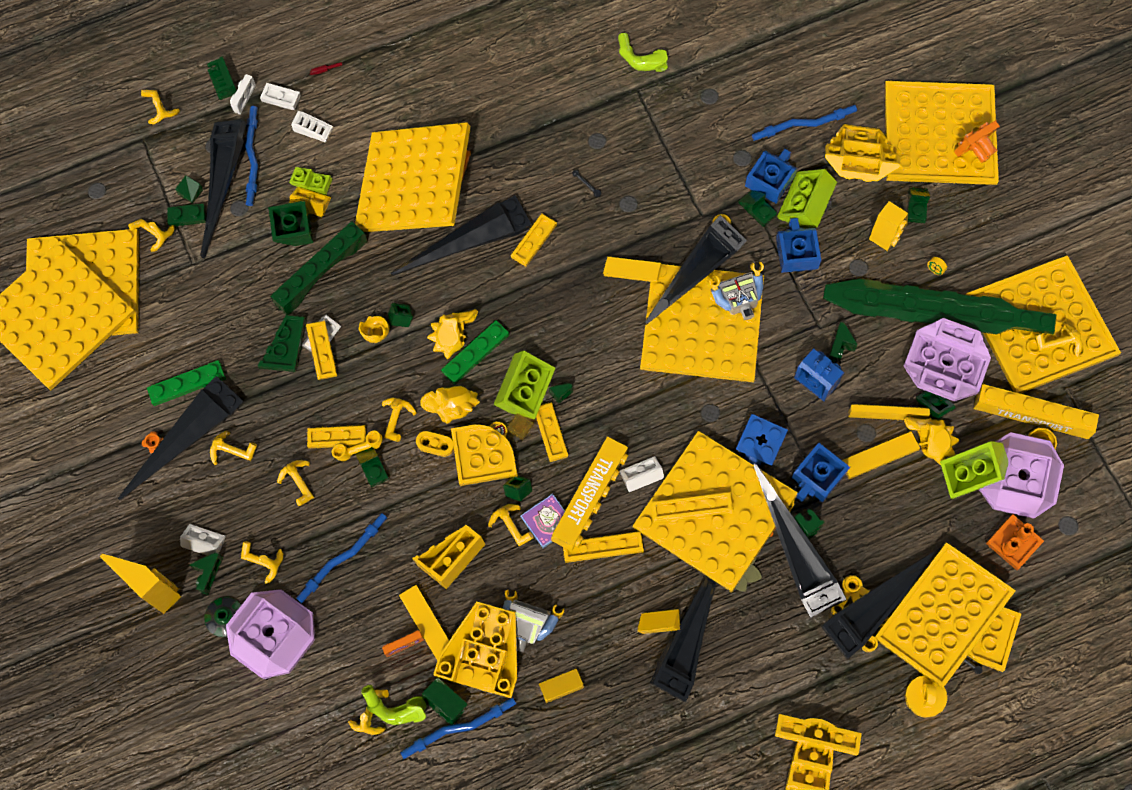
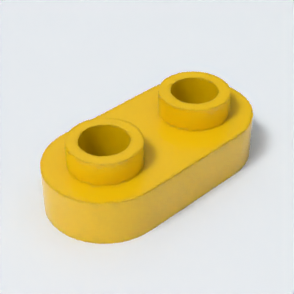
M424 431L416 437L417 447L423 452L446 457L454 451L453 441L448 436ZM425 440L430 441L428 445H423ZM443 445L448 446L446 450L441 449Z

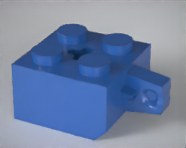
M784 149L778 157L764 151L747 175L745 187L753 191L765 193V198L777 204L796 175L797 168L787 162L791 152Z
M798 218L790 219V229L778 231L776 237L781 273L818 269L821 255L816 229L800 228Z
M813 348L798 366L794 378L822 401H825L839 385L844 372L838 364L832 363L824 353Z
M751 414L736 450L745 453L744 459H747L753 465L754 463L761 465L764 462L772 466L788 430ZM763 434L766 435L767 443L759 445L757 437H761Z
M818 443L792 476V479L799 483L801 488L796 498L803 502L810 495L824 502L847 474L850 466Z

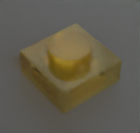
M517 413L506 429L523 441L534 425L531 421Z

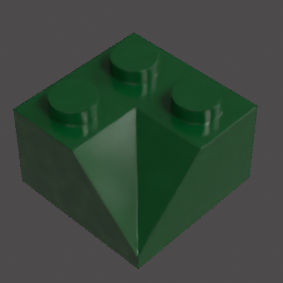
M305 201L268 207L273 242L291 246L313 243L310 215Z

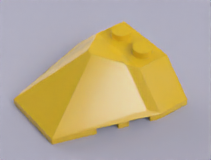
M844 124L838 130L836 137L831 139L830 144L827 143L825 146V158L839 176L846 179L856 178L866 182L879 181L900 167V155L894 153V147L888 145V139L877 128Z

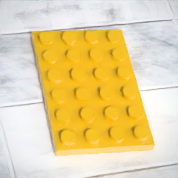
M946 542L875 638L943 689L1016 590Z

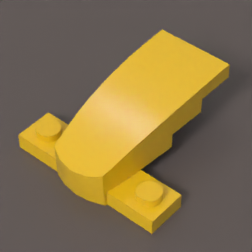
M779 714L775 736L797 741L785 790H829L833 766V750L857 756L859 754L862 733L837 728L835 725L822 719L810 718L803 720Z

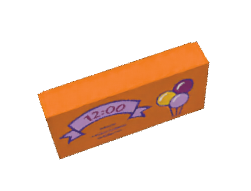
M417 630L382 646L386 657H389L424 641L420 631Z

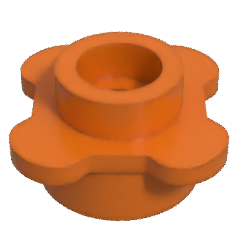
M153 431L142 441V446L147 447L152 454L163 438H160L157 432Z

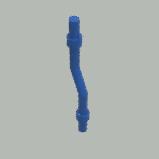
M852 105L844 109L839 108L834 110V113L818 119H791L775 126L770 125L765 127L764 130L752 134V138L754 141L766 136L769 138L774 136L775 133L793 126L817 127L835 119L838 121L845 118L846 115L856 112L857 107Z
M256 106L250 107L249 118L246 122L245 148L251 164L249 183L246 184L247 206H253L254 194L257 192L258 162L253 149L254 131L258 123L256 120L258 108Z
M381 513L372 524L365 528V533L351 549L329 560L317 575L305 584L306 587L296 599L303 603L311 592L317 590L318 584L333 567L356 555L371 536L374 537L378 533V528L387 517Z
M512 697L500 705L492 706L490 711L471 722L443 726L425 738L417 739L413 745L401 751L400 754L403 759H406L417 751L420 753L427 749L426 746L446 734L474 730L492 718L500 717L503 715L502 712L516 705V702Z

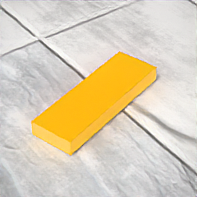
M541 213L513 251L511 258L527 267L555 229L557 222Z
M607 257L603 274L608 277L658 283L662 265L657 262Z
M325 321L306 324L317 379L337 377Z
M552 403L541 405L536 419L549 461L553 462L567 458V449Z
M365 425L308 428L307 432L308 448H329L337 444H343L348 447L366 441Z

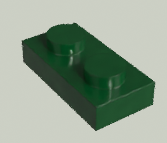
M204 203L168 207L169 227L172 225L184 226L206 223Z

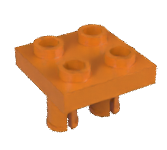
M995 120L990 124L986 122L975 133L971 131L964 136V139L958 143L959 147L954 151L957 157L970 150L974 152L981 164L987 161L991 155L998 151L989 139L1000 127Z
M1012 514L986 544L1015 570H1019L1044 540L1034 532V527L1031 524H1024Z

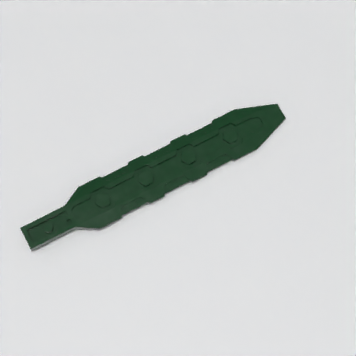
M866 279L826 284L823 299L856 315L882 316L900 319V321L914 323L916 321L930 324L945 318L982 333L995 335L1012 329L1053 335L1057 314L1017 309L1002 298L976 297L945 290L940 292L919 289V287L909 285L897 286Z

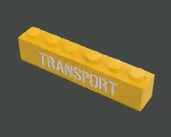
M982 384L974 404L975 410L1088 440L1096 433L1099 414Z
M609 437L606 438L555 528L551 541L571 552L574 547H579L583 540L581 534L584 530L588 531L593 521L590 519L593 513H598L602 505L599 503L601 498L607 497L611 489L609 487L611 480L615 482L620 473L617 469L620 464L624 465L629 455L626 454L627 446Z

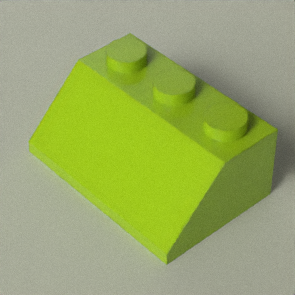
M825 169L797 172L777 217L788 223L790 219L798 218L799 227L803 229L817 228L837 181Z
M525 351L515 353L493 405L508 413L535 419L555 367Z
M990 441L940 461L950 498L960 497L1005 479L1009 461L1003 443Z

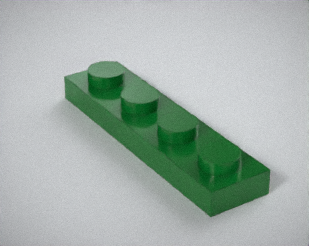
M497 321L493 322L443 367L441 372L455 385L509 336V332Z
M218 360L146 388L152 405L157 406L206 387L215 376L221 380H225L226 377Z

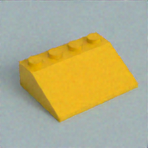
M106 554L100 556L143 600L163 614L181 598L177 593L179 588L155 568L150 570L144 565Z

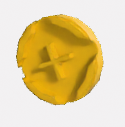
M920 676L912 680L907 686L905 700L907 706L914 714L929 718L943 711L947 703V693L945 687L942 689L926 676Z

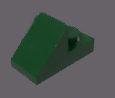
M909 187L908 222L925 224L927 204L930 199L928 189Z
M751 190L738 203L762 227H765L777 216V212L765 202V193Z
M843 322L839 324L829 356L832 363H836L837 358H842L844 349L855 352L858 346Z
M928 391L916 397L917 403L924 408L930 409V418L932 420H938L955 409V405L948 399Z
M373 447L356 453V457L371 488L389 480Z
M213 553L190 564L194 570L203 572L196 581V589L203 594L209 595L223 560L220 554Z

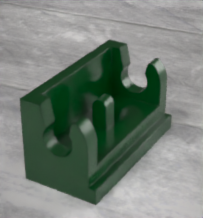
M223 56L207 64L208 68H210L208 73L219 100L231 97L237 90Z
M808 509L807 512L811 516L810 521L805 519L800 513L794 519L808 539H811L820 532L825 522L820 520L812 510Z
M438 677L422 693L425 703L450 725L457 721L468 706L461 697Z

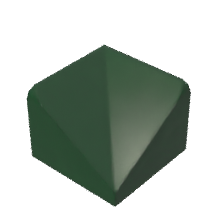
M185 175L175 190L179 196L193 204L203 191L200 183Z
M396 303L391 304L388 312L391 325L409 327L413 318L410 306Z
M567 382L549 388V394L558 404L573 393V385Z
M520 476L512 477L503 485L505 496L520 502L532 492L530 479Z

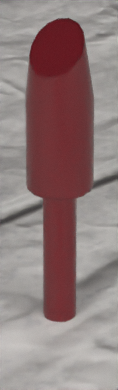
M342 62L329 66L315 67L311 69L310 75L324 73L328 69L342 66Z

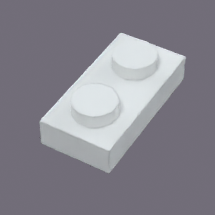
M246 74L243 80L239 82L238 90L232 95L230 100L233 111L240 115L256 87L253 77Z
M266 83L260 99L262 102L295 111L301 95L298 91Z

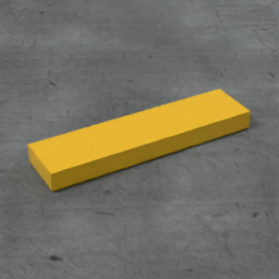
M852 404L848 411V417L904 420L906 417L928 419L930 416L929 408Z
M909 432L842 461L850 466L846 475L848 479H852L919 451L920 447L913 433Z
M731 492L651 502L654 523L733 513Z
M641 532L583 539L579 547H574L572 552L563 547L565 563L644 552Z
M417 585L399 596L438 661L439 655L449 642V639Z

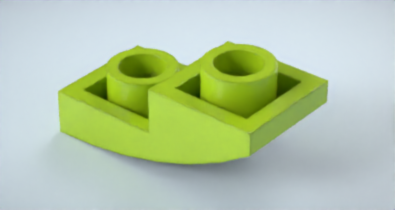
M295 167L289 183L316 193L327 194L332 178L330 175L314 173L311 169Z

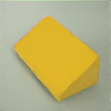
M297 187L290 195L289 203L305 201L309 213L323 217L331 197Z
M678 609L641 613L638 625L639 633L647 634L680 630Z
M577 669L539 683L546 703L584 688Z

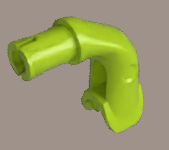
M621 33L618 35L619 53L632 68L638 71L656 70V72H663L668 69V56L665 50H657L649 55L636 56L633 53V48L630 46L628 34Z
M367 685L361 690L367 702V709L388 724L400 725L412 721L420 722L426 718L424 711L427 705L421 696L412 697L405 704L398 707L387 708L382 700L378 698L372 685Z

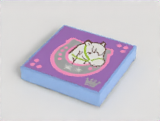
M552 494L520 517L541 547L545 548L553 542L551 541L552 534L565 510Z

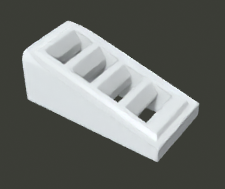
M301 111L297 112L291 124L294 132L323 142H327L333 130L332 125ZM322 128H324L325 130L323 134L320 135Z

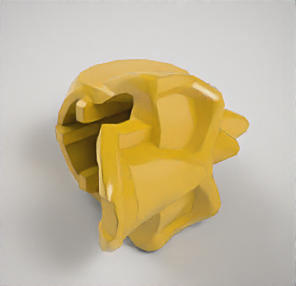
M477 309L449 315L444 314L440 316L439 322L431 323L434 332L428 335L427 338L436 342L433 351L443 352L447 359L459 351L465 344L464 324L474 322L478 314Z
M462 386L438 388L436 393L433 391L428 392L421 398L420 403L424 410L437 413L442 422L448 424L454 419L467 416L473 410L472 407L478 405L480 401L477 399L478 393L469 391Z
M906 417L904 419L909 430H917L921 442L919 446H921L923 454L928 458L934 459L941 465L940 461L945 460L946 457L955 456L952 446L958 443L959 439L951 435L954 426H945L943 420H932L931 418L917 419Z

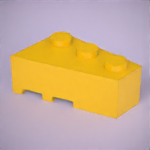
M888 201L877 217L869 240L886 251L891 246L895 247L900 240L904 228L908 224V213Z
M465 525L446 537L443 542L436 546H431L428 551L412 559L419 568L447 589L485 546V543L479 534Z

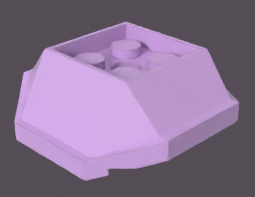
M942 318L917 330L904 363V368L917 388L952 401H957L978 394L991 357L980 331ZM942 361L949 362L950 366L944 365Z
M1012 432L995 441L1003 443L1009 463L1004 480L978 489L992 509L1033 519L1057 503L1064 464L1052 443L1047 440ZM1020 470L1026 472L1027 477L1025 480L1019 478L1018 473Z
M282 590L251 593L226 624L230 655L262 679L291 673L315 641L314 614ZM271 627L274 628V633L266 637V630Z

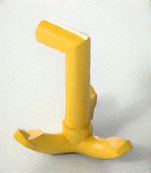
M141 90L142 97H152L157 109L156 117L148 120L149 124H156L164 118L179 114L180 109L166 111L157 90Z
M142 218L128 225L131 230L142 227L157 238V242L150 249L151 252L157 251L175 230V226L172 225L167 231H162L154 222L148 223Z
M1066 324L1063 328L1069 332V336L1045 342L1043 333L1036 334L1035 338L1039 352L1075 343L1073 358L1076 359L1082 349L1081 334L1077 329Z
M392 397L382 402V406L391 405L393 409L384 438L399 442L401 435L394 433L400 410H402V407H405L413 415H416V411L409 402Z
M229 431L218 434L213 440L210 457L214 465L218 464L216 461L218 457L217 450H222L251 461L257 444L250 442L247 451L224 443L223 439L230 435Z
M296 460L287 464L280 471L277 480L281 484L287 473L291 475L303 496L296 499L298 506L314 498L297 472L296 467L310 466V462Z
M507 504L491 515L488 526L492 528L493 523L500 516L520 547L534 537L531 532L521 536L508 512L521 510V507L515 504Z
M244 541L241 559L271 569L264 581L265 584L270 583L275 578L278 567L283 561V551L279 549L276 559L273 560L265 555L251 554V542Z
M375 690L378 698H387L389 695L388 690ZM367 707L360 716V724L351 719L348 721L350 727L357 732L376 735L386 730L385 727H370L373 713Z

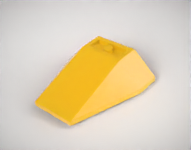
M476 602L440 653L433 675L482 691L512 698L518 678L516 613Z

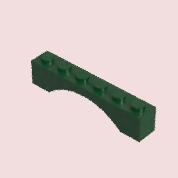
M351 221L270 296L274 304L285 315L292 313L302 303L313 285L330 268L341 260L354 255L367 243L365 233Z

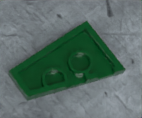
M285 316L275 333L276 336L273 342L268 346L265 356L257 365L259 369L296 372L306 321L304 317Z

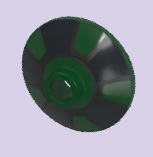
M230 597L214 600L207 607L204 616L207 629L218 637H228L226 624L241 607V604ZM225 612V618L220 619V614Z

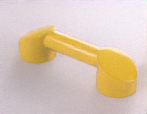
M370 431L366 436L365 442L350 448L343 444H337L332 449V456L339 461H346L353 454L371 447L377 449L382 443V435L377 431Z

